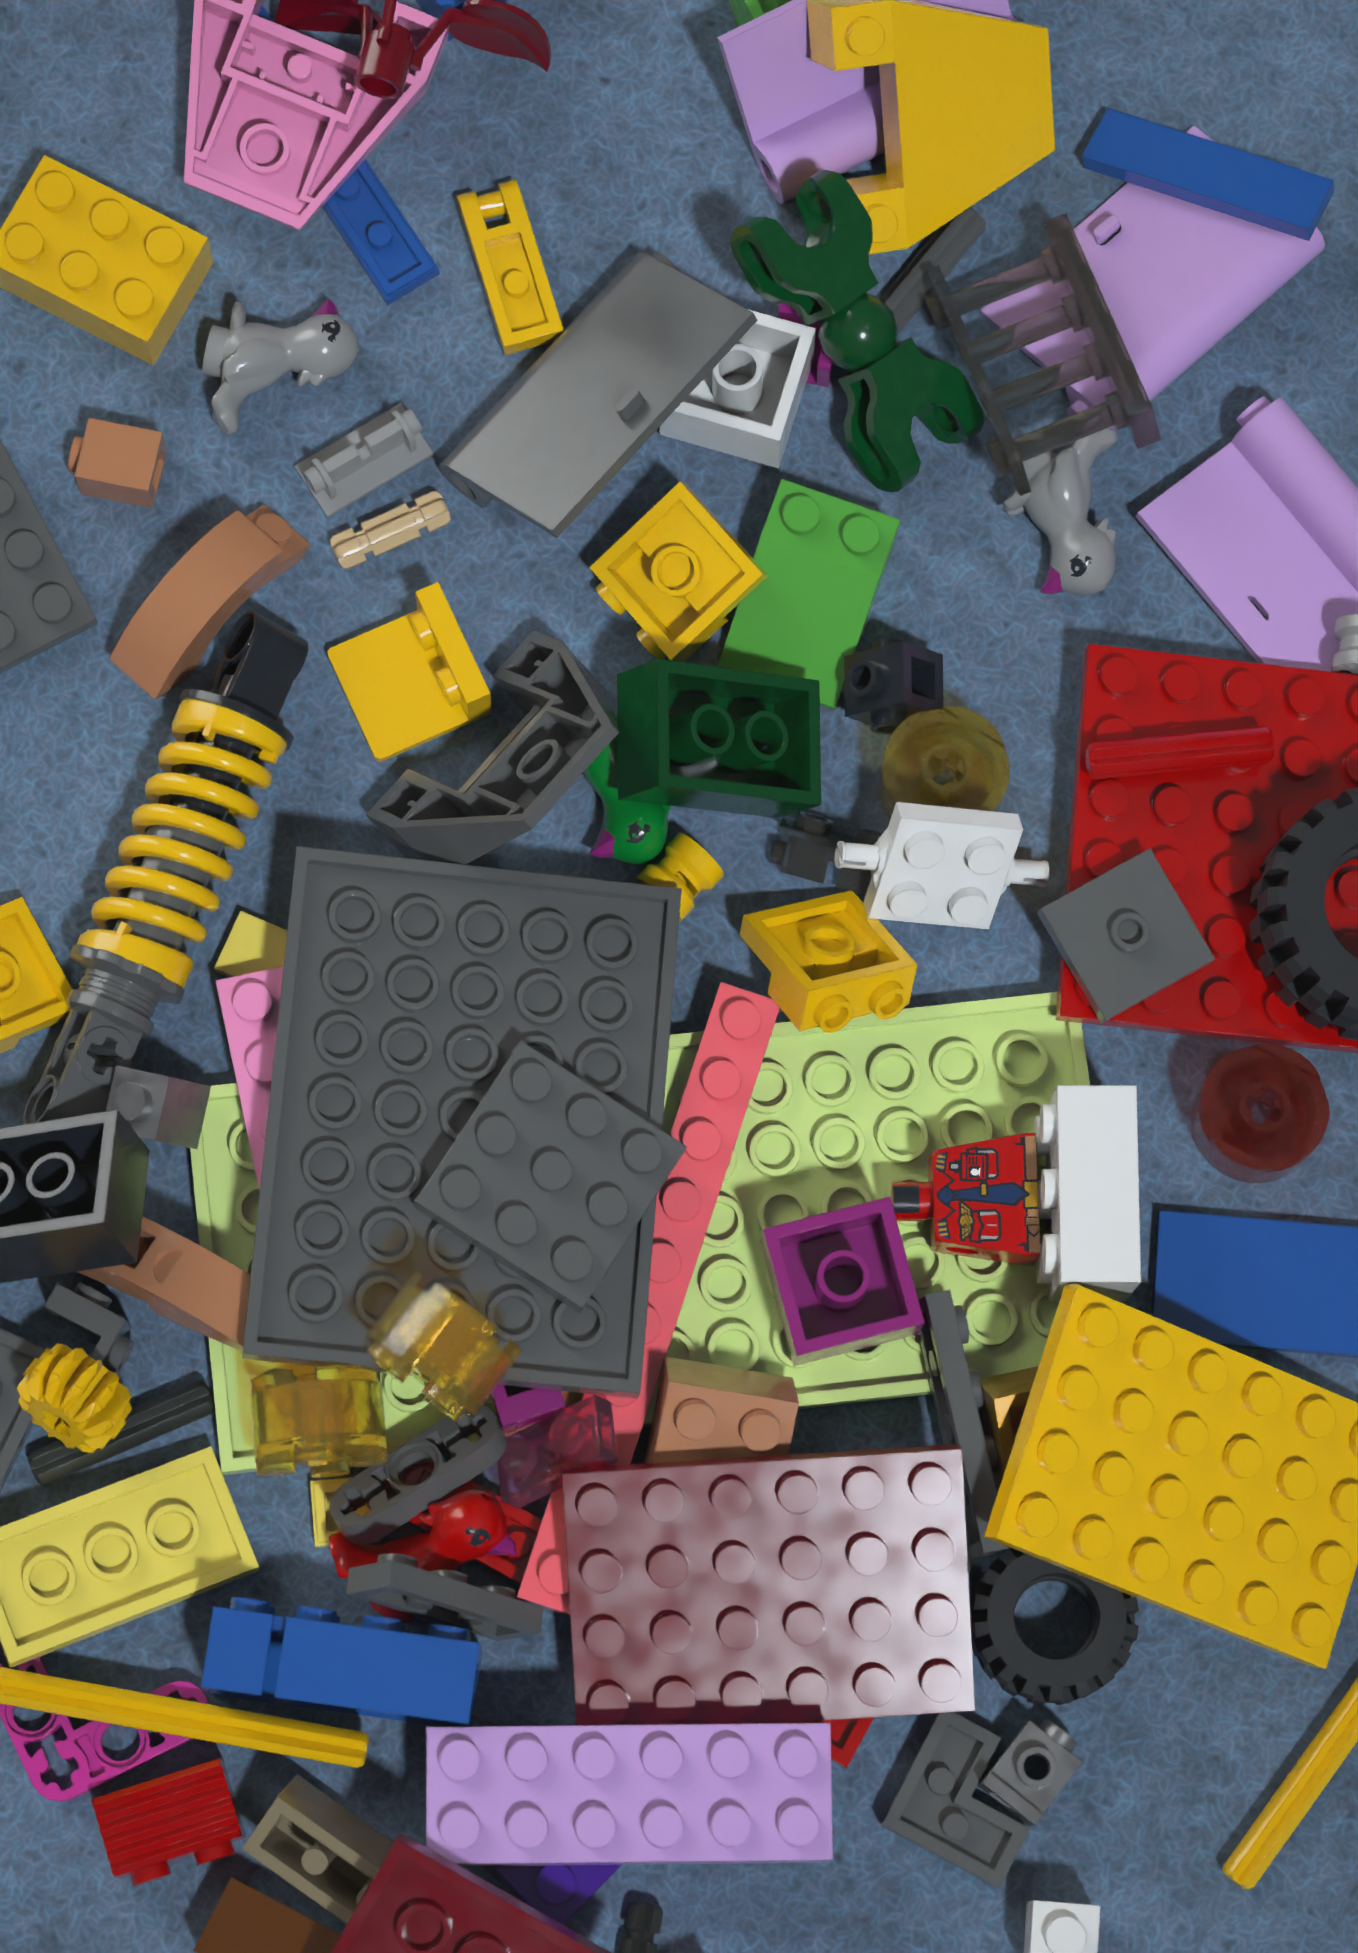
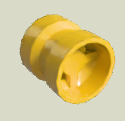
M678 833L666 845L665 857L658 864H648L636 877L635 881L637 884L682 889L679 922H682L694 909V899L702 890H712L725 874L713 857L697 842L683 833Z

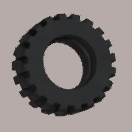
M1358 787L1343 791L1333 801L1328 798L1311 808L1279 838L1280 841L1268 852L1259 868L1262 877L1252 887L1249 904L1254 909H1257V916L1249 923L1251 942L1262 943L1265 954L1257 962L1265 978L1276 974L1284 985L1276 995L1288 1008L1297 1001L1309 1010L1304 1018L1306 1022L1320 1030L1328 1023L1339 1026L1337 1031L1338 1037L1356 1041L1358 1040V959L1351 955L1335 937L1326 916L1324 899L1326 883L1332 873L1344 863L1358 859Z

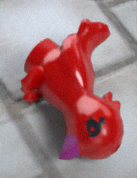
M473 1489L460 1491L444 1501L429 1504V1513L420 1514L418 1519L425 1525L432 1526L430 1532L407 1535L381 1546L353 1544L347 1541L341 1532L331 1534L328 1542L337 1575L341 1578H348L349 1568L377 1563L378 1556L381 1554H402L414 1557L418 1560L417 1568L429 1572L433 1570L456 1571L466 1561L485 1555H517L516 1546L513 1539L507 1533V1520L497 1498L484 1491ZM368 1601L372 1608L384 1617L399 1619L403 1623H411L417 1617Z

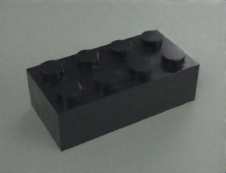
M118 1110L0 1128V1283L137 1263L150 1150Z

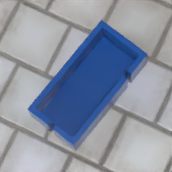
M231 1597L230 1609L213 1606L201 1687L211 1695L443 1727H472L483 1650L480 1643L470 1642L471 1634H469L468 1629L430 1624L428 1636L405 1633L406 1626L403 1625L402 1620L372 1615L363 1616L362 1627L340 1624L341 1617L337 1616L336 1611L307 1606H297L296 1618L274 1616L275 1608L270 1607V1602L241 1597Z

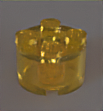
M943 706V709L921 711L905 719L896 728L887 743L879 774V801L889 821L891 820L896 802L999 812L1010 780L1008 756L999 732L981 715L958 706ZM945 769L955 774L953 782L948 781L944 785H940L933 780L934 775L939 776Z
M414 1271L366 1335L367 1340L372 1344L367 1353L372 1357L370 1360L377 1367L401 1384L409 1375L423 1384L425 1387L421 1392L426 1396L424 1400L445 1417L457 1423L463 1413L471 1417L477 1414L522 1353V1349L512 1339L508 1341L503 1349L499 1347L498 1343L500 1340L492 1335L497 1326L436 1282L428 1292H425L423 1290L426 1286L424 1276Z
M359 1365L317 1366L315 1367V1373L293 1376V1369L264 1374L250 1380L254 1458L258 1477L291 1475L296 1473L295 1466H310V1475L314 1478L337 1477L350 1474V1467H370L388 1463L383 1389L379 1372H374Z

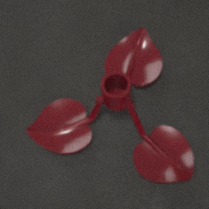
M280 0L274 23L291 30L361 35V47L358 54L359 64L354 83L363 92L384 99H396L402 96L409 68L415 71L421 70L424 57L448 26L449 32L458 41L468 46L499 55L528 60L546 72L551 62L549 39L538 21L518 7L495 0H466L462 10L456 8L446 9L416 49L411 42V32L407 28L393 23L397 0H385L382 19L370 6L358 4V0Z

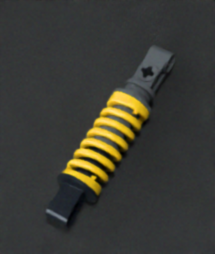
M248 611L243 614L232 628L225 643L223 657L208 691L185 689L179 697V708L171 727L172 734L177 742L169 743L160 749L158 764L164 773L153 775L145 784V795L151 804L141 805L132 814V827L138 835H130L119 844L118 855L125 866H116L106 874L105 888L112 897H103L96 901L92 907V919L100 929H87L86 932L80 935L77 944L73 945L69 958L85 971L83 978L79 982V989L70 990L65 1002L71 1010L54 1044L53 1052L40 1082L29 1097L24 1111V1125L105 1112L115 1067L117 1065L130 1068L140 1039L149 1038L153 1030L154 1023L150 1018L154 1015L155 1007H157L159 1002L180 1004L185 993L184 987L193 969L194 962L190 956L179 951L184 940L193 943H201L205 940L207 936L206 927L194 920L193 917L197 909L205 912H214L220 905L219 896L217 893L206 888L210 878L218 881H228L231 879L234 872L230 862L219 857L222 849L241 850L247 842L243 831L224 822L226 815L230 814L245 820L255 819L260 811L259 804L253 798L237 791L238 787L242 783L256 789H267L273 781L272 774L267 768L250 759L252 755L259 756L260 760L276 764L278 757H281L285 751L290 749L294 740L292 733L277 722V718L293 681L305 663L308 653V642L254 611ZM72 1044H75L73 1049H69ZM89 1047V1051L97 1056L96 1063L92 1056L87 1055ZM111 1061H115L113 1066H109Z

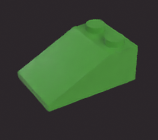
M781 479L753 557L768 577L738 604L717 667L819 680L820 705L835 710L844 685V656L856 653L894 549L901 519Z

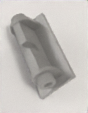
M400 403L295 465V469L326 517L329 518L434 454L420 433L423 429L416 415L411 409L406 411Z

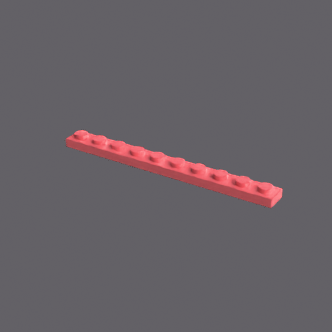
M720 982L670 1136L686 1145L687 1148L661 1187L656 1198L641 1394L637 1399L584 1393L517 1595L519 1600L570 1616L562 1469L631 1464L660 1376L664 1358L667 1354L780 1010L772 998Z

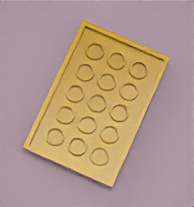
M1065 1284L984 1537L1315 1668L1326 1669L1358 1565V1403L1078 1284Z

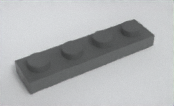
M950 1290L926 1294L918 1300L925 1323L918 1335L943 1445L960 1444L962 1448L966 1539L969 1559L973 1560L992 1556L1009 1547L984 1537L997 1497L992 1472L998 1470L999 1462L994 1439L990 1433L983 1434L977 1409L983 1407L984 1404L981 1380L976 1369L968 1370L963 1344H967L969 1341L967 1318L961 1305L954 1306Z

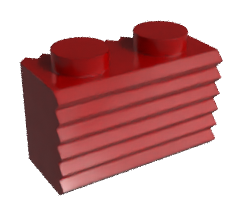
M220 1758L91 1799L112 1874L116 1878L130 1875L133 1887L171 1875L169 1862L193 1854L197 1866L235 1854L232 1842L246 1838L225 1763Z

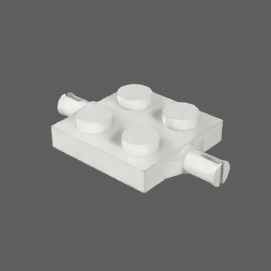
M896 802L888 828L874 845L838 841V848L835 849L834 855L836 868L871 871L872 878L863 902L867 916L870 919L989 929L999 898L1007 886L1010 884H1022L1044 888L1047 885L1046 881L1049 879L1048 861L1014 858L1023 833L1019 815L1014 813Z

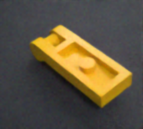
M516 179L499 183L497 191L479 196L476 195L475 191L456 195L458 208L469 238L504 355L554 342L564 331ZM506 215L509 224L487 229L484 220Z

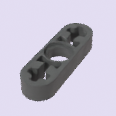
M481 1404L462 1406L342 1484L331 1498L330 1513L343 1537L357 1545H366L379 1541L426 1510L429 1504L438 1502L494 1465L504 1454L507 1445L506 1435L496 1415L490 1408ZM476 1432L481 1438L471 1443L467 1437ZM446 1449L452 1458L448 1462L444 1460L441 1454ZM424 1463L434 1465L432 1474L425 1481L415 1485L403 1483L404 1476L414 1466ZM390 1486L396 1494L392 1499L389 1498L385 1491ZM366 1505L370 1509L367 1514L360 1516L355 1512L360 1507Z

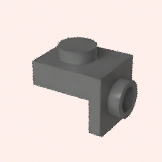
M80 1282L77 1283L74 1291L56 1284L44 1307L52 1316L98 1339L99 1342L91 1358L95 1360L101 1359L104 1367L109 1371L119 1374L134 1346V1341L127 1338L131 1329L127 1320L109 1311L108 1308L112 1300L97 1290Z

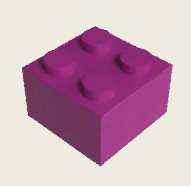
M891 1197L763 1229L760 1243L793 1366L920 1334L925 1323Z

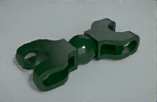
M821 170L813 174L802 184L796 197V203L806 227L804 246L797 244L777 220L768 217L750 218L737 226L732 233L730 245L736 261L756 294L773 303L786 304L792 307L806 326L820 320L818 336L824 353L836 366L849 370L847 374L838 379L848 400V410L844 420L845 443L867 479L877 489L891 493L899 492L914 480L919 473L921 465L910 434L912 418L914 416L923 422L938 441L947 444L967 442L981 431L985 420L984 413L968 381L958 368L943 360L929 359L924 356L916 347L912 338L896 343L898 326L892 310L880 297L866 293L879 284L869 266V252L873 240L872 220L851 185L842 175L834 171Z

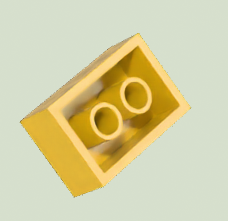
M46 155L41 159L0 229V288L153 366L214 263L208 237Z

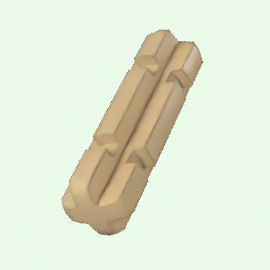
M430 491L415 498V505L410 508L407 507L406 503H403L361 522L360 526L362 529L354 532L352 527L334 534L330 538V545L338 564L342 569L349 570L366 562L365 555L373 552L374 557L380 556L420 538L419 531L424 528L427 529L428 533H431L448 525L451 521L450 513L443 497L438 491Z

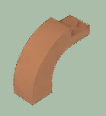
M265 504L247 516L243 515L239 510L235 511L205 534L163 577L129 622L109 660L156 700L186 680L195 671L209 644L230 616L257 590L295 566L304 557L311 544L291 528L286 520L275 514Z

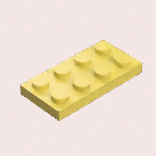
M207 1447L0 1527V1643L10 1668L258 1572L259 1565L212 1447Z

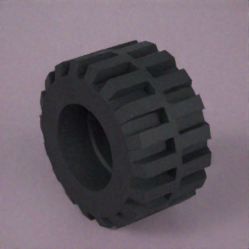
M1008 1548L994 1560L982 1574V1578L974 1588L970 1599L972 1601L970 1619L973 1653L975 1656L979 1655L985 1666L982 1670L991 1680L995 1678L1004 1686L1002 1690L1013 1697L1019 1695L1027 1698L1029 1703L1039 1705L1044 1703L1061 1705L1085 1698L1115 1678V1674L1120 1668L1125 1666L1132 1654L1129 1651L1132 1642L1137 1640L1139 1625H1135V1613L1139 1611L1137 1598L1131 1597L1129 1594L1013 1548ZM1044 1581H1058L1072 1587L1086 1602L1091 1616V1629L1084 1645L1076 1653L1061 1659H1048L1035 1654L1022 1642L1015 1627L1014 1612L1019 1598L1028 1588Z

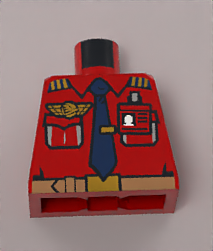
M1036 1133L1017 1134L932 1151L928 1159V1182L891 1183V1201L896 1220L929 1221L930 1247L935 1252L1024 1266L1035 1265L1040 1257Z

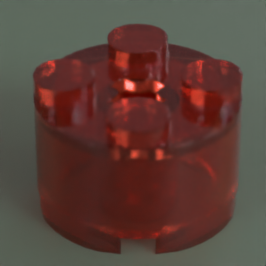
M1255 1044L1254 1046L1244 1047L1225 1055L1214 1065L1195 1095L1191 1110L1193 1141L1212 1167L1234 1180L1246 1183L1275 1182L1289 1175L1313 1152L1327 1129L1330 1109L1324 1087L1320 1081V1075L1314 1065L1303 1055L1279 1044ZM1257 1102L1268 1107L1265 1115L1267 1120L1262 1125L1251 1119L1253 1113L1251 1109Z

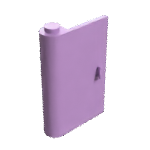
M792 0L717 37L758 169L777 202L782 204L796 197L802 184L818 171L829 170L842 174L885 152L879 65L834 71L812 61L807 0ZM920 0L1016 20L1011 14L1008 0Z
M1192 126L1186 132L1213 141L1195 126ZM1127 183L983 307L980 312L995 329L1066 387L1067 396L1071 404L1067 408V413L1079 430L1083 427L1111 428L1118 431L1321 253L1325 248V242L1318 227H1316L1310 240L1307 241Z
M1263 396L1238 416L1236 421L1242 428L1229 444L1145 506L1135 517L1257 663L1332 672V658L1339 652L1340 642L1334 635L1335 621L1337 618L1345 615L1358 614V486L1283 397L1270 403Z

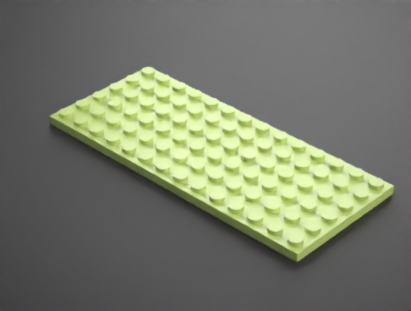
M1057 992L906 1008L895 1017L885 1020L879 1019L875 1014H869L851 1019L844 1028L834 1033H826L820 1027L799 1031L791 1021L775 1023L666 1356L792 1377L799 1400L798 1410L932 1394L919 1335L793 1366L760 1243L762 1231L764 1228L891 1197L892 1182H928V1159L932 1151L1017 1134L1034 1133L1035 1116H1040L1041 1104L1049 1103L1057 1085L1090 1086L1082 1023L1055 1020ZM704 1031L670 1035L662 1131L668 1135L671 1133ZM237 1083L211 1085L198 1148H190L199 1245L251 1275L259 1188ZM1037 1155V1179L1041 1180L1042 1169H1046V1155ZM1039 1219L1040 1244L1043 1242V1235L1047 1234V1219ZM897 1221L918 1300L926 1294L950 1290L954 1306L961 1305L965 1312L969 1328V1341L967 1344H963L968 1370L976 1369L981 1379L1039 1366L1059 1301H1048V1284L1037 1283L1036 1263L1035 1265L1024 1266L935 1252L930 1247L929 1221ZM208 1337L220 1464L223 1475L385 1457L448 1414L469 1404L487 1406L498 1419L488 1383L242 1359V1351ZM662 1369L643 1427H650L652 1423ZM561 1391L566 1406L565 1416L506 1433L507 1443L570 1436L584 1393ZM476 1432L467 1437L471 1443L481 1438Z

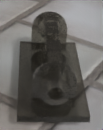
M797 812L795 820L783 817L778 832L789 834V841L776 839L770 863L781 866L780 873L790 874L823 884L829 861L835 863L834 855L835 849L838 848V841L874 845L883 833L869 829H858L857 835L854 837L832 831L834 822L826 817L808 812ZM840 868L835 887L847 891L852 890L854 893L866 896L872 878L871 871Z

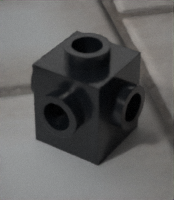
M880 639L871 642L869 650L844 656L843 697L845 700V717L870 724L871 731L874 733L900 734L908 731L909 723L944 715L943 654L899 639Z

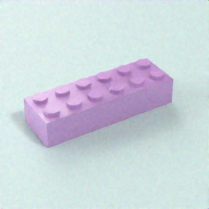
M830 1723L427 1727L426 1847L459 1866L829 1863L833 1860Z

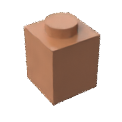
M88 418L84 437L75 436L73 439L68 461V472L75 474L80 494L154 509L167 454L163 433Z

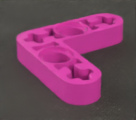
M41 1656L17 1665L21 1671L29 1672L34 1667L37 1674L50 1676ZM175 1681L149 1692V1694L166 1697L179 1693L183 1700L190 1701L196 1699L199 1703L210 1704L205 1693L190 1682ZM0 1704V1717L32 1785L40 1795L52 1801L66 1802L74 1800L194 1740L193 1738L160 1733L165 1738V1741L152 1747L150 1731L136 1728L140 1737L137 1752L127 1760L116 1761L107 1756L102 1744L105 1732L113 1724L91 1721L75 1729L69 1716L51 1713L50 1720L43 1728L36 1731H26L16 1722L15 1707ZM60 1727H63L67 1739L55 1741L54 1745L63 1760L76 1759L79 1769L71 1774L73 1785L66 1790H63L59 1783H45L43 1774L51 1769V1763L45 1750L41 1748L31 1756L27 1748L28 1743L46 1740L55 1734Z

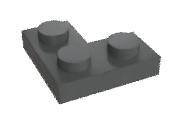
M954 1712L938 1713L880 1826L999 1889L1030 1830L1027 1826L971 1797L1001 1737Z

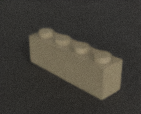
M297 1774L277 1796L242 1850L347 1924L393 1842Z

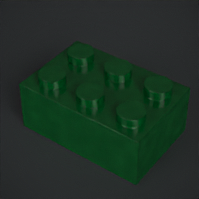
M655 659L617 674V726L619 730L617 734L618 800L763 817H785L821 805L819 680L664 659Z

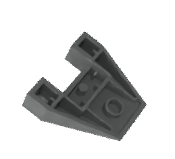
M533 630L492 675L495 681L524 711L526 716L458 791L407 769L366 814L373 824L406 858L466 865L532 830L619 733L608 692L563 641Z

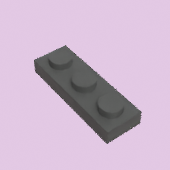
M381 1554L378 1556L377 1563L349 1568L347 1595L447 1626L465 1628L470 1633L496 1641L541 1634L543 1608L517 1600L518 1592L514 1589L502 1586L476 1587L468 1584V1576L464 1573L451 1570H433L429 1572L417 1568L418 1560L416 1558L402 1554Z

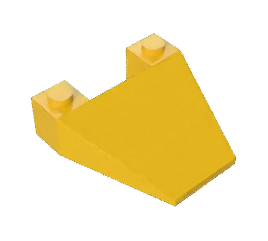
M807 0L812 61L834 71L879 65L886 173L846 179L872 220L873 240L869 255L908 249L1055 151L1049 34L1047 27L920 0Z

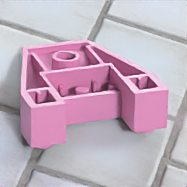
M194 0L184 184L299 231L426 94L449 34L448 26L424 57L420 71L409 68L402 96L396 99H384L369 95L355 85L354 78L359 64L357 56L258 16L264 0ZM397 2L393 23L399 24L411 32V42L416 49L438 21V18Z

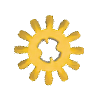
M57 1343L52 1349L47 1348L39 1358H35L23 1373L24 1378L17 1386L20 1395L18 1402L23 1410L31 1414L32 1423L46 1430L48 1437H55L61 1440L67 1448L77 1447L82 1452L93 1453L97 1448L103 1449L111 1438H116L126 1424V1417L132 1411L129 1402L131 1394L127 1387L118 1382V1373L109 1371L103 1366L101 1359L95 1360L89 1357L83 1349L75 1348L73 1350L64 1344Z

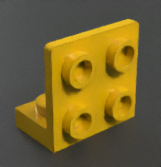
M439 582L415 592L416 611L333 646L327 652L332 668L377 762H383L492 714L491 693Z

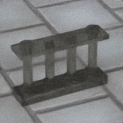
M1066 213L1043 222L1049 247L1040 250L1041 257L950 293L939 265L927 269L934 293L925 296L924 299L937 332L949 328L995 437L994 440L986 443L999 478L1011 474L1019 496L1032 492L1023 465L1024 461L1111 426H1115L1117 431L1128 427L1137 449L1161 440L1152 404ZM1048 280L1051 281L1052 285L1064 282L1069 295L1061 298L1062 305L971 341L961 315ZM1069 328L1074 333L1085 330L1090 344L1082 346V354L991 389L981 365L982 363ZM1092 376L1095 382L1104 378L1107 379L1112 392L1104 395L1105 402L1012 438L1002 412Z

